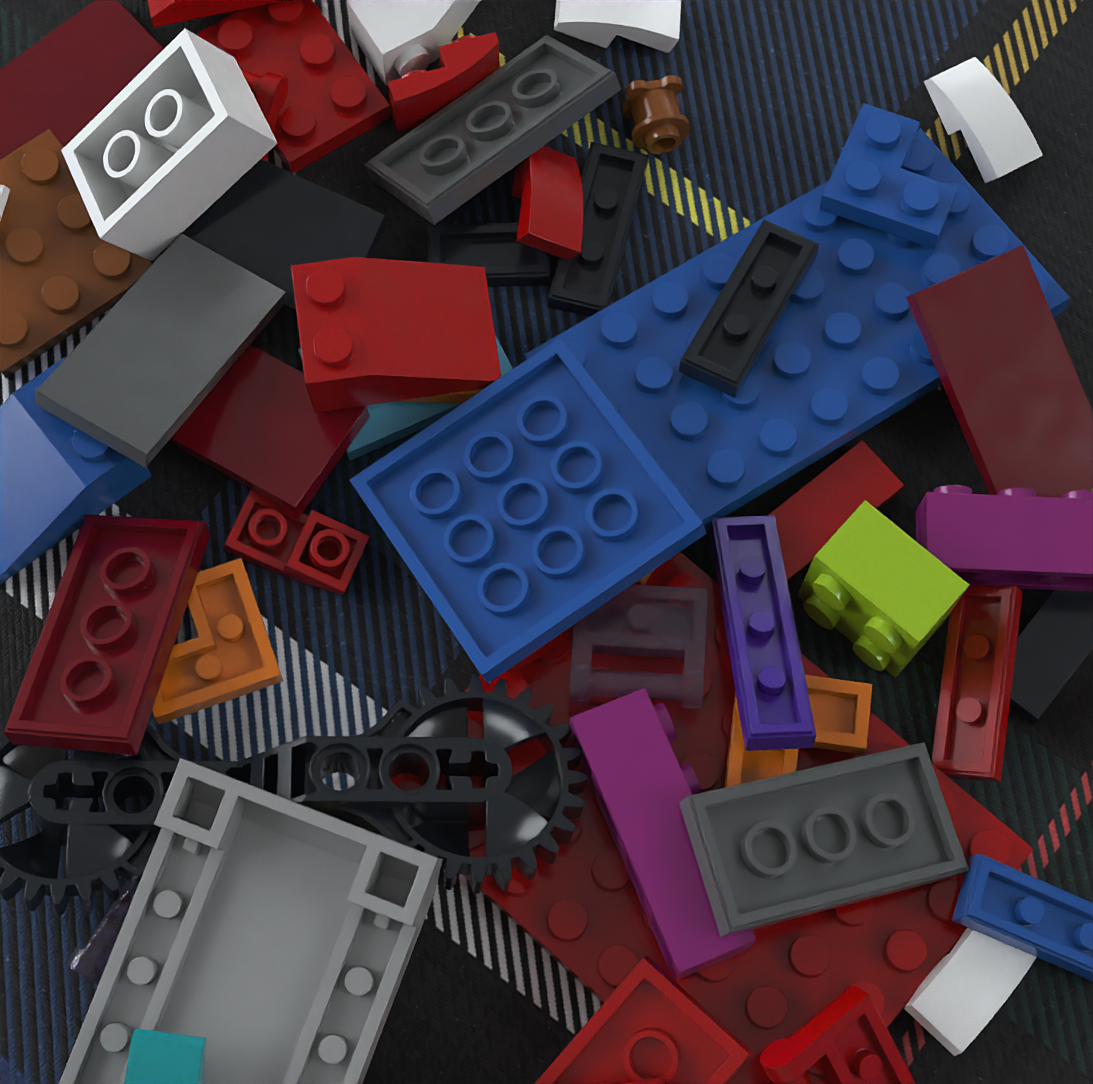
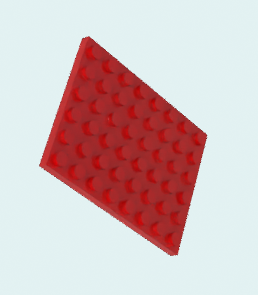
M681 552L657 567L643 587L634 583L563 632L566 642L512 675L507 670L488 684L482 675L479 676L483 692L492 693L500 678L506 679V697L514 700L526 688L531 689L529 708L534 712L551 703L554 706V710L549 723L550 728L570 724V717L646 688L653 706L663 703L671 717L677 740L670 742L679 766L690 764L703 793L724 788L735 686L718 583ZM801 654L805 675L830 678ZM468 711L467 738L484 739L482 712ZM870 712L867 748L862 755L818 748H799L796 771L910 746V744ZM570 736L563 748L574 747ZM537 739L506 752L511 760L512 776L547 754ZM580 762L579 766L573 769V771H579L585 774V771ZM932 764L966 862L969 857L982 854L1017 870L1034 849L948 776L942 773V771L935 769V765ZM410 773L398 774L391 779L395 786L407 791L417 790L425 785L421 778ZM440 774L437 790H447L445 788L447 775ZM470 776L472 788L482 789L480 777ZM587 778L584 791L576 794V796L585 801L581 817L579 819H569L576 826L570 843L555 840L560 849L556 861L550 864L535 855L538 867L534 879L529 881L516 868H513L508 890L504 891L497 884L493 874L485 875L480 892L604 1004L646 955L671 978L672 976ZM485 824L468 826L470 857H485ZM964 873L945 880L752 930L756 942L748 951L676 980L683 989L752 1050L750 1055L725 1084H777L769 1079L760 1063V1055L764 1048L775 1040L793 1036L852 985L870 994L886 1027H888L909 1002L923 980L942 957L951 951L967 929L966 926L952 921ZM463 875L469 881V876ZM819 1060L805 1071L812 1084H831Z

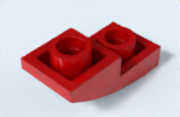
M496 32L482 36L467 35L454 40L451 44L440 46V68L431 71L414 70L403 75L400 79L388 81L391 114L397 132L419 126L499 69V40Z
M543 146L515 166L511 195L522 199L516 241L562 259L570 260L581 253L583 192L580 172L574 157Z
M251 489L222 551L285 577L343 595L370 536L314 510H311L309 516L304 513L298 516Z

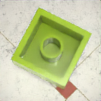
M865 500L814 556L797 596L804 601V610L817 624L829 630L835 627L854 643L852 646L854 652L865 664L877 671L885 669L896 678L944 623L969 584Z

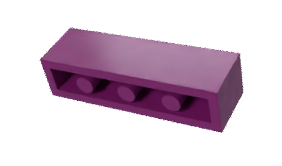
M941 486L934 489L933 492H926L916 510V542L968 584L1017 586L1019 589L1093 592V491H1071L1063 494L1061 498L1037 497L1036 491L1028 488H1008L999 491L997 495L973 494L972 489L967 486Z
M643 688L570 717L571 741L574 747L582 748L583 755L580 762L585 774H587L588 781L672 979L675 981L748 951L756 942L752 932L754 929L720 937L679 802L687 796L703 792L690 764L679 766L670 742L677 740L676 731L663 703L653 706L646 688Z

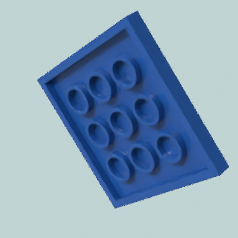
M561 337L350 479L360 497L487 684L707 534L703 522Z

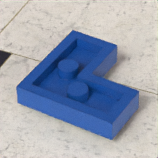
M863 103L822 194L820 210L935 249L954 204L958 188L903 169L916 140L920 126L919 121Z

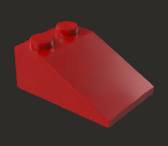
M349 257L291 265L304 379L314 413L486 388L501 378L485 267L365 257Z

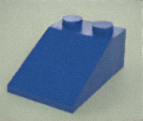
M65 357L13 392L0 406V585L78 530L86 514L99 515L152 477L148 467H143L35 404L36 390L65 360Z

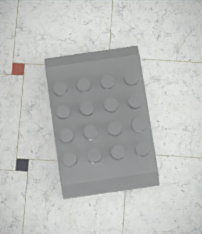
M180 758L154 825L162 828L59 1084H124L131 1037L135 1028L205 1037L206 1053L203 1084H362L435 894L443 859Z

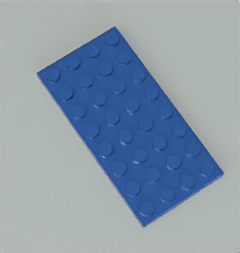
M920 128L903 169L958 188L954 204L935 249L820 210L822 194L827 186V181L524 354V361L561 337L700 518L704 527L707 528L710 526L712 518L727 516L941 386L942 382L906 297L1023 244ZM765 219L818 243L819 249L816 259L736 398L680 373L679 365L691 341ZM1024 246L1052 316L1055 317L1066 309L1070 297Z

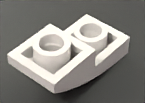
M556 0L554 30L606 49L614 37L619 35L669 53L679 41L681 0Z
M976 57L924 81L947 134L950 135L961 129L985 183L995 180L1043 156L1031 130L1012 99L996 78Z
M967 927L952 951L942 957L919 985L904 1009L948 1051L956 1056L968 1047L993 1018L1037 957Z

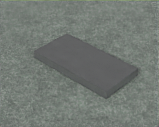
M546 35L365 164V167L374 183L435 225L619 92L621 87L615 72Z
M181 233L36 390L35 404L146 468L283 307L286 292Z
M924 742L687 796L679 802L720 937L945 880L969 871Z

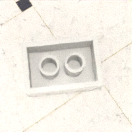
M184 29L61 151L100 239L152 261L278 142L235 58Z

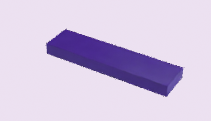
M775 515L714 517L710 523L709 535L745 751L813 748L816 731Z

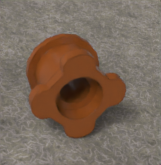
M669 75L654 81L636 80L624 88L627 102L622 105V112L626 119L634 120L635 127L631 135L633 144L639 149L647 150L652 154H664L676 149L681 144V141L687 137L690 131L689 121L684 115L680 114V104L677 94L683 90L680 77Z

